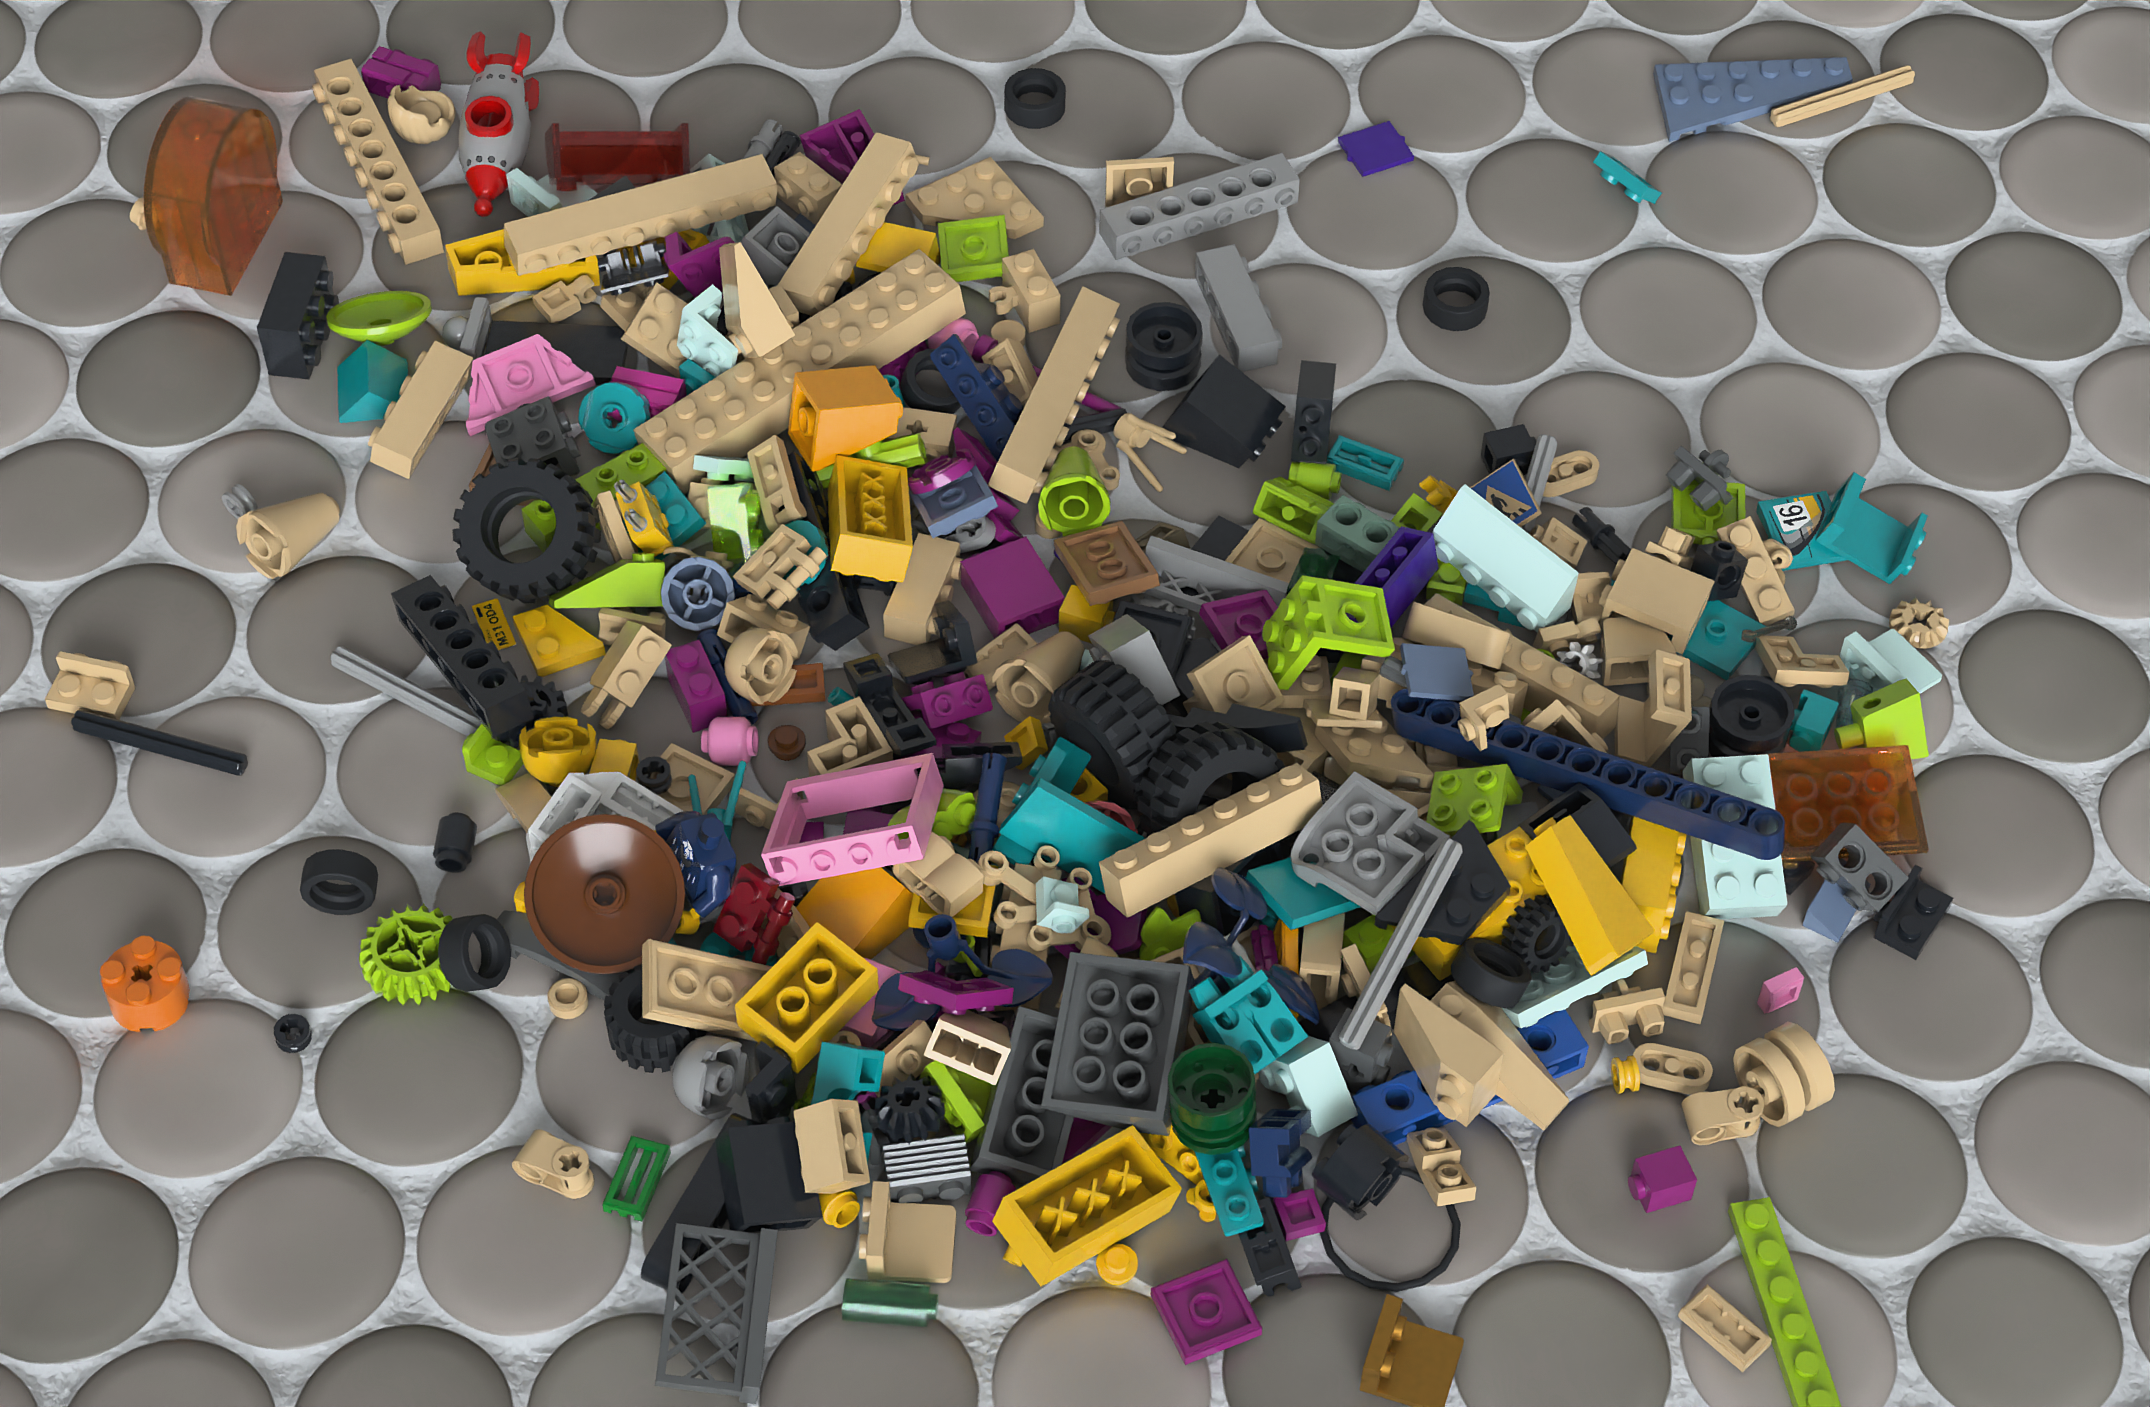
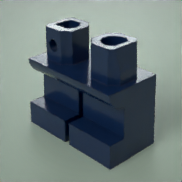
M1271 1109L1249 1127L1251 1175L1262 1176L1263 1196L1288 1197L1291 1194V1187H1298L1303 1183L1302 1168L1312 1159V1155L1307 1148L1300 1146V1135L1311 1127V1110Z

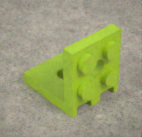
M1304 575L1300 577L1286 598L1281 600L1277 610L1265 622L1262 631V637L1266 642L1269 656L1268 670L1272 673L1278 688L1282 690H1288L1320 648L1385 658L1389 657L1395 650L1383 588ZM1346 613L1353 615L1358 623L1350 620Z

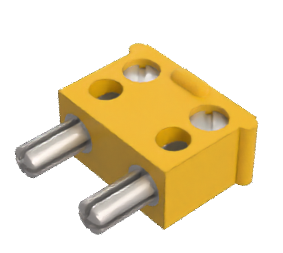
M619 480V483L616 482L614 484V488L617 491L615 495L631 540L643 552L654 553V557L663 553L666 548L673 547L667 529L669 526L667 518L661 512L655 495H652L639 481L630 486L624 480Z

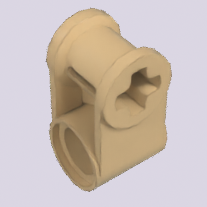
M1745 1086L1715 1092L1695 1093L1686 1097L1681 1103L1691 1140L1696 1145H1709L1718 1141L1752 1136L1759 1128L1760 1116L1765 1106L1761 1093L1754 1088Z
M541 1129L533 1131L512 1162L514 1171L526 1181L542 1185L567 1198L576 1199L584 1197L594 1186V1175L589 1169V1156L586 1151L581 1147L558 1139L551 1133Z

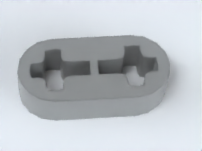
M984 516L979 519H972L958 526L951 532L953 535L946 534L937 537L960 543V553H964L989 545L995 537L996 527L992 520Z

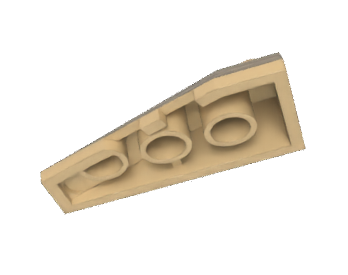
M1456 981L1446 983L1430 1001L1504 1052L1496 1095L1542 1130H1545L1568 1105L1569 1099L1502 1008L1491 1006L1476 999L1463 990Z

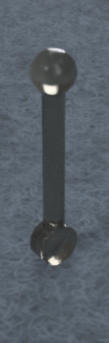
M1788 616L1781 623L1755 631L1743 630L1741 639L1752 643L1756 641L1757 637L1783 629L1794 630L1797 626V620L1794 617Z

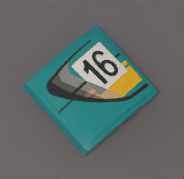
M1827 491L1758 501L1756 513L1768 535V539L1777 540L1789 547L1792 552L1793 560L1791 565L1781 569L1782 571L1847 561L1846 558L1815 541L1832 503Z

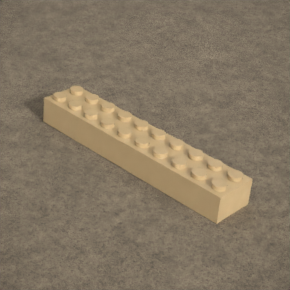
M918 249L793 328L795 336L760 358L747 357L633 429L638 445L643 443L666 468L667 474L674 480L681 491L686 494L689 492L690 482L701 483V478H707V472L693 469L694 455L742 458L747 455V452L788 428L795 372L875 365L879 370L966 314L960 285L925 253Z

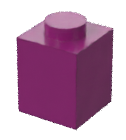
M1680 1145L1636 1158L1631 1175L1628 1177L1631 1195L1635 1200H1640L1646 1213L1691 1200L1697 1178Z

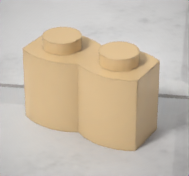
M933 832L930 834L924 859L893 865V874L910 891L921 896L939 915L945 914L953 917L983 893L984 876L981 867L974 860L966 859L962 855L955 853L952 843L946 837L938 836Z

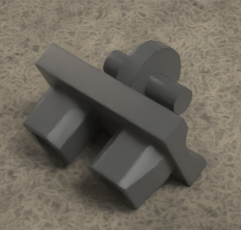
M1682 446L1674 452L1677 462L1666 476L1669 482L1681 492L1693 480L1699 483L1689 495L1692 501L1704 512L1718 501L1727 505L1733 499V496L1726 491L1727 483L1718 476L1720 475L1726 479L1731 474V470L1726 467L1729 455L1722 449L1716 450L1711 454L1703 450L1699 455L1700 460Z
M1691 706L1692 720L1670 744V774H1683V770L1692 758H1709L1710 707Z

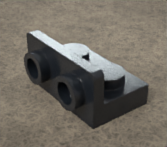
M1916 864L1908 875L1909 879L1894 894L1892 901L1887 902L1879 912H1876L1874 921L1879 923L1874 938L1914 960H1917L1950 909L1954 899L1920 881L1919 877L1923 868Z

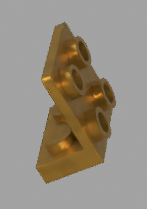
M1387 1294L1363 1366L1360 1391L1411 1407H1445L1464 1339L1407 1321L1406 1316L1400 1315L1403 1299Z

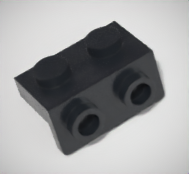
M760 1041L755 1046L760 1072L747 1084L745 1089L752 1120L766 1124L768 1120L774 1118L788 1117L791 1108L797 1103L798 1099L790 1057L777 1046L771 1048L763 1041Z

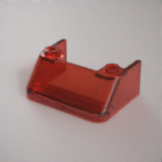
M552 123L545 132L549 184L556 185L557 191H576L577 185H612L624 176H627L633 185H648L690 173L688 123H681L674 131H559V123Z

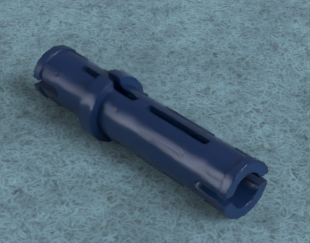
M707 629L701 632L697 640H700L725 693V700L732 716L745 717L752 726L758 720V715L754 711L751 702L735 692L727 681L724 667L727 651L721 638L717 636L718 630Z
M986 753L982 757L983 763L974 821L970 822L968 832L971 834L968 859H972L976 863L982 854L992 851L994 840L999 837L1000 827L997 825L1005 766L1007 764V758L1001 754L993 753L992 760L990 759V753Z

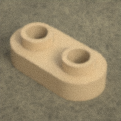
M1577 450L1553 458L1543 496L1556 497L1594 483L1599 471V461L1596 456L1587 451Z
M1656 1043L1642 1044L1633 1053L1638 1064L1640 1083L1689 1095L1704 1092L1710 1084L1713 1074L1712 1065L1705 1056L1699 1053ZM1645 1066H1652L1656 1071L1646 1069ZM1684 1075H1692L1696 1079H1688Z

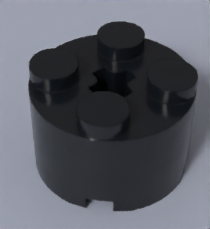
M1353 1124L1349 1125L1336 1141L1339 1145L1330 1159L1328 1157L1323 1158L1316 1165L1311 1175L1317 1180V1188L1355 1220H1359L1367 1215L1362 1208L1369 1202L1377 1206L1388 1195L1404 1172V1169L1399 1166L1400 1161L1408 1162L1409 1159L1408 1155L1371 1124H1365L1358 1129Z

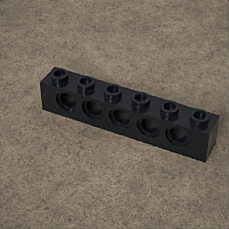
M793 451L788 455L800 502L807 512V516L802 521H809L823 531L826 536L824 538L825 544L828 546V557L824 568L809 585L804 583L799 587L800 597L798 601L801 608L807 614L811 637L817 643L822 642L836 651L869 629L870 626L853 577L837 571H831L828 504L817 472L811 471L804 458ZM784 505L779 507V512L785 509Z
M429 575L391 593L401 624L493 738L534 718L530 702L534 701V696L528 684L524 680L518 681L515 670L509 661L502 662L495 644L492 641L489 643L485 641L484 634L476 622L470 623L464 607L460 603L454 604L453 597L445 585L440 587L433 577Z

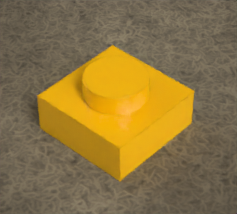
M1032 716L1026 718L1004 736L1005 742L1019 743L1022 764L1016 766V768L1020 770L1025 769L1034 762L1040 754L1043 755L1048 751L1041 721Z

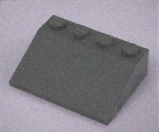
M1070 952L1041 1105L1042 1108L1123 1130L1134 1125L1140 1133L1169 1136L1172 1122L1168 1075L1172 1063L1184 1052L1193 1000L1189 989L1195 986L1190 965Z

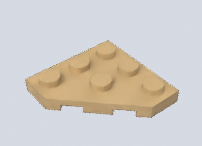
M991 157L905 194L906 205L925 225L936 226L937 222L943 223L1005 215L1007 238L1017 239L1044 226L1043 215Z

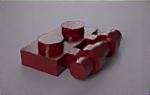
M752 863L741 865L732 885L730 896L724 903L713 932L741 952L751 950L753 945L756 950L751 961L766 965L769 957L775 955L779 947L778 937L783 926H787L792 918L793 912L791 908L795 897L790 893L781 892L777 900L774 896L780 883ZM767 914L769 920L765 929H763L761 925Z

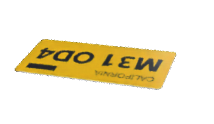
M497 598L472 606L487 643L492 641L498 650L516 645Z

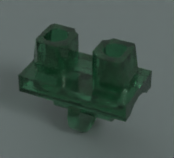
M1305 547L1287 587L1286 595H1288L1302 575L1332 580L1339 565L1340 556L1334 554L1328 556L1322 548Z

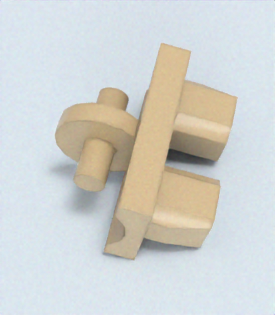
M1666 526L1659 542L1649 541L1645 552L1656 555L1654 557L1679 567L1690 569L1694 558L1687 556L1695 537L1676 528Z
M604 607L599 611L600 631L598 639L604 645L611 646L627 620L644 625L665 640L666 616L662 613L651 612L644 616L634 614L629 607H614L613 609Z
M1618 979L1612 982V992L1601 993V1000L1593 1001V1017L1589 1019L1592 1033L1600 1031L1609 1045L1620 1043L1627 1039L1629 1025L1638 1024L1642 1035L1646 1037L1659 1035L1663 1031L1665 1022L1662 1010L1665 995L1662 987L1641 991L1639 986L1628 988L1624 979Z

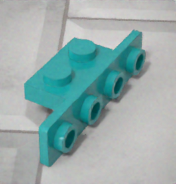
M1059 737L1047 758L1041 754L1039 755L1028 773L1034 777V780L1030 786L1024 782L1022 783L1012 803L1018 805L1040 778L1070 794L1090 761L1091 755L1066 739ZM1002 834L992 851L1001 852L1008 862L1013 865L1015 863L1029 865L1035 853Z
M1242 1145L1229 1153L1215 1155L1195 1152L1224 1235L1229 1237L1262 1226L1264 1220L1254 1194L1259 1191L1255 1176L1251 1175V1168L1245 1169L1241 1159L1246 1157L1244 1146Z

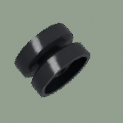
M1158 302L1139 308L1130 316L1126 326L1127 346L1125 348L1126 370L1131 378L1141 386L1156 391L1177 390L1191 383L1197 377L1201 367L1203 337L1201 321L1194 312L1183 305Z
M1740 675L1724 681L1716 688L1710 704L1709 753L1711 756L1729 757L1768 754L1770 768L1782 758L1795 716L1793 701L1786 690L1774 681L1757 675Z

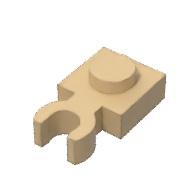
M1590 618L1576 625L1574 621L1540 628L1533 647L1545 649L1551 652L1554 658H1558V651L1570 652L1569 645L1571 642H1578L1580 645L1597 642L1596 634L1601 633V628L1597 618Z

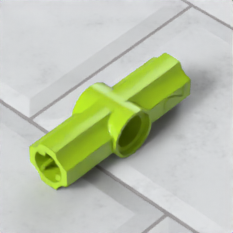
M913 433L884 442L881 440L848 456L907 468L927 463V452L920 433ZM834 464L817 471L823 489L829 487Z

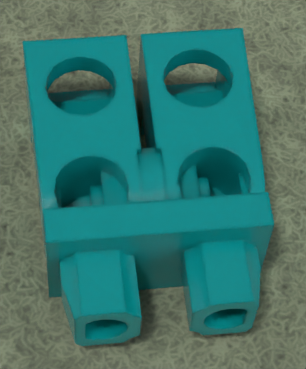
M1239 956L1243 967L1242 973L1237 978L1223 976L1230 989L1221 994L1211 977H1208L1189 989V993L1199 1009L1192 1015L1197 1023L1201 1024L1208 1039L1212 1043L1228 1045L1243 1053L1253 1066L1255 1075L1275 1061V1058L1282 1056L1306 1039L1308 1035L1276 990L1267 982L1268 978L1263 970L1253 972L1250 966Z

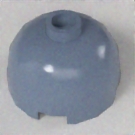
M700 556L685 558L673 565L665 575L660 591L662 605L669 618L682 628L694 631L710 629L719 624L727 602L733 601L735 598L733 581L726 569L714 560ZM691 588L693 589V594H692V595L690 594V589H691Z

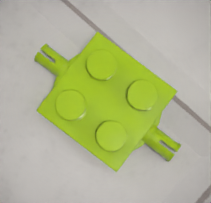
M1693 480L1682 492L1672 485L1671 528H1676L1695 537L1693 544L1704 545L1719 541L1717 529L1746 518L1745 484L1726 482V491L1733 496V499L1727 505L1718 501L1705 512L1692 501L1689 495L1699 483Z

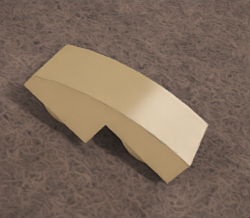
M1445 1127L1427 1128L1422 1131L1407 1133V1143L1415 1166L1437 1207L1475 1200L1476 1186L1460 1164L1461 1149Z

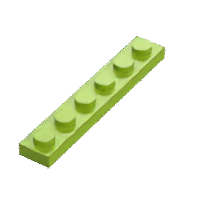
M1770 1197L1730 1203L1728 1214L1769 1337L1772 1339L1771 1343L1792 1406L1842 1407Z

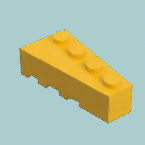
M504 229L445 245L448 270L458 296L544 290L559 281L568 286L577 278L586 274L594 282V286H600L599 266L596 255L576 260L570 264L546 268L537 273L518 276L504 245Z

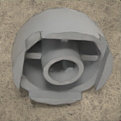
M704 1036L691 1041L679 1053L673 1063V1089L679 1101L692 1112L709 1119H720L729 1114L733 1108L725 1105L735 1092L740 1097L742 1096L749 1077L750 1060L748 1053L742 1052L740 1049L743 1045L737 1041L718 1036Z

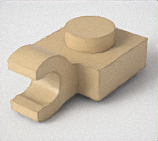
M587 274L580 276L568 286L559 281L532 296L534 306L550 323H558L580 311V303L587 304L597 298V294L591 289L595 284Z

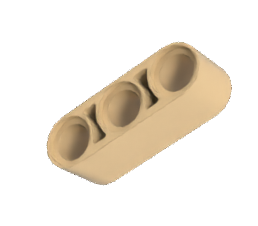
M1413 601L1402 637L1424 645L1465 648L1468 660L1500 669L1511 633Z

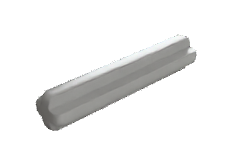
M1544 434L1539 435L1526 476V482L1539 507L1557 448L1556 438ZM1536 518L1521 528L1529 534L1535 525Z

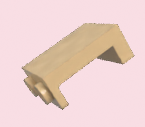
M1632 548L1626 561L1619 559L1611 578L1615 580L1614 585L1607 584L1599 600V605L1604 606L1600 620L1604 621L1606 618H1610L1614 611L1673 635L1671 643L1676 652L1683 655L1707 605L1715 581Z

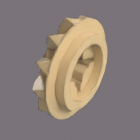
M1916 597L1909 603L1901 600L1897 608L1892 609L1889 618L1890 629H1895L1914 648L1927 649L1935 647L1943 642L1948 633L1949 619L1944 617L1943 608L1935 609L1932 607L1931 600L1926 604L1920 603ZM1914 617L1919 621L1927 620L1926 625L1924 626L1922 623L1912 624Z

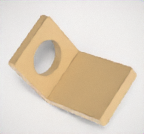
M741 788L735 811L736 814L744 817L752 825L757 827L763 826L770 830L779 802L777 804L772 803ZM803 791L797 792L798 797L800 796L802 800Z

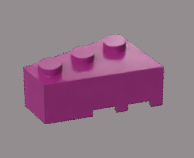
M858 109L799 136L805 156L843 184L875 134L861 110ZM903 191L899 200L892 206L905 201Z

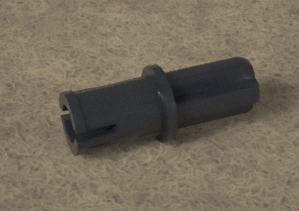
M1589 507L1580 509L1579 512L1587 519V522H1584L1575 514L1572 523L1590 539L1591 546L1594 549H1600L1616 565L1619 559L1626 561L1631 548L1615 534L1614 527L1601 521Z

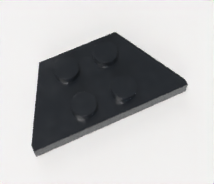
M1470 820L1451 838L1462 845L1463 852L1418 937H1435L1442 942L1462 945L1510 893L1511 885L1476 826ZM1433 857L1376 915V927L1387 930L1388 925H1398Z

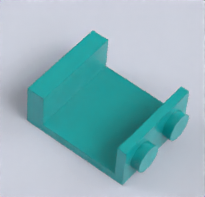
M1853 472L1836 491L1815 541L1886 583L1891 584L1900 574L1906 576L1913 567L1916 557L1912 554L1914 550L1918 549L1926 536V531L1923 530L1928 515L1922 512L1907 527L1859 498L1866 479Z

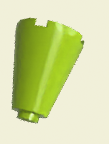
M1076 446L1064 448L1058 453L1038 498L1039 517L1046 528L1051 531L1052 529L1059 531L1065 537L1102 526V523L1110 514L1111 502L1108 491L1089 453L1083 448Z

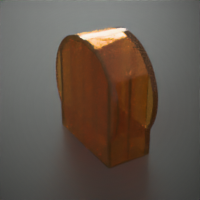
M192 96L184 97L177 101L165 115L151 147L144 183L145 225L152 246L162 255L169 284L232 296L283 203L277 178L275 135L270 120L261 110Z

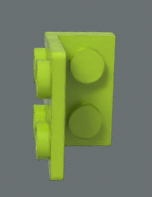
M1508 764L1435 772L1426 822L1449 836H1454L1468 820L1474 823L1479 833L1498 831L1501 827L1504 806L1521 804L1523 791Z
M936 1060L926 1065L918 1080L927 1076L932 1085H938L942 1092V1102H944L946 1110L944 1115L945 1121L954 1134L964 1133L967 1145L978 1138L979 1133L985 1126L982 1120L984 1119L992 1084Z

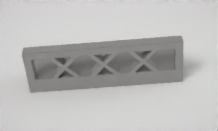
M1150 536L1146 546L1145 555L1165 583L1147 589L1143 593L1161 600L1170 601L1173 604L1196 612H1200L1203 603L1261 590H1267L1277 607H1279L1289 587L1287 582L1154 536ZM1190 587L1196 589L1199 595H1186L1180 588Z

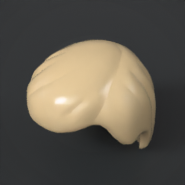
M396 85L390 92L387 101L388 114L395 131L402 139L416 144H429L447 135L455 119V107L447 95L438 91H420L412 85L409 86V89L402 92L400 85Z

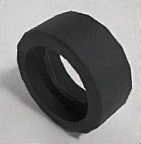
M1028 68L1018 71L1010 76L1005 84L1004 111L1012 122L1028 129H1041L1052 126L1065 113L1066 86L1058 75L1049 70ZM1030 92H1040L1049 95L1053 99L1037 105L1021 102L1017 98Z
M1446 267L1438 270L1428 278L1424 289V314L1431 323L1441 329L1466 331L1474 328L1485 319L1490 296L1488 283L1480 274L1471 269ZM1448 291H1458L1471 296L1476 302L1468 306L1455 307L1443 303L1437 296Z
M926 349L916 353L909 360L900 382L901 393L906 404L912 409L954 414L961 407L954 394L949 397H934L923 391L915 379L916 374L922 370L938 371L930 358V353L935 349Z
M328 849L316 852L306 859L303 866L300 884L302 899L309 906L324 913L352 915L363 912L371 907L375 900L378 882L377 868L367 857L356 852L343 849ZM326 880H340L349 882L351 885H339Z
M486 914L452 919L444 927L439 939L438 956L440 967L446 980L455 989L468 992L497 987L505 979L511 961L510 942L504 927L495 917ZM472 932L475 934L481 949V965L478 973L473 969L468 952L469 939Z
M1469 938L1466 940L1451 964V975L1463 990L1484 1003L1500 1008L1514 1007L1520 1001L1532 980L1530 969L1519 956L1506 947L1483 938Z

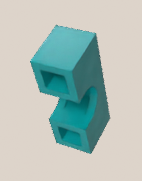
M822 1042L811 1105L829 1099L853 1100L861 1091L879 1092L885 1051L846 1043ZM862 1131L868 1164L872 1133Z

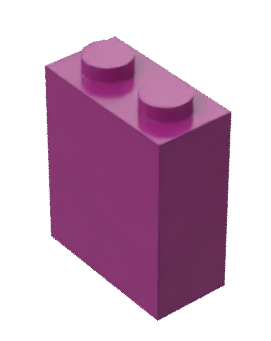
M1027 537L1006 542L997 548L981 554H974L960 561L961 585L994 639L1015 623H1018L1028 634L1059 623V610L1065 597Z

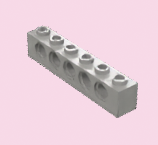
M1283 153L1100 209L1099 234L1115 260L1133 256L1143 251L1165 246L1181 239L1196 236L1200 233L1298 203L1300 178Z

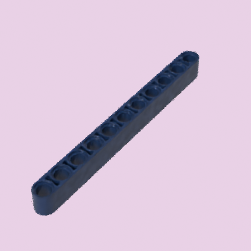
M1407 688L1397 691L1391 698L1394 730L1398 735L1485 766L1508 764L1513 775L1562 792H1566L1580 782L1602 798L1608 808L1757 859L1772 860L1779 857L1784 850V817L1780 812L1772 808L1506 719L1499 725L1486 729L1487 748L1480 751L1472 740L1466 741L1459 730L1458 720L1461 719L1459 703L1443 699L1409 697Z

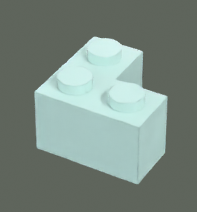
M1308 1036L1259 1071V1080L1264 1087L1285 1094L1291 1107L1290 1109L1311 1110V1127L1305 1133L1319 1137L1358 1115L1329 1042Z

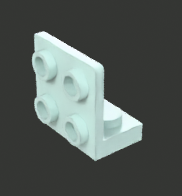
M563 166L558 167L538 181L532 176L525 175L518 168L506 174L511 204L528 217L585 202L598 194Z
M712 284L683 308L677 346L685 358L693 360L700 367L717 377L736 365L738 349L717 331L723 293Z
M1895 629L1888 630L1870 642L1866 641L1857 631L1844 639L1840 658L1849 671V677L1867 695L1906 678L1919 693L1924 692L1941 681L1942 674Z

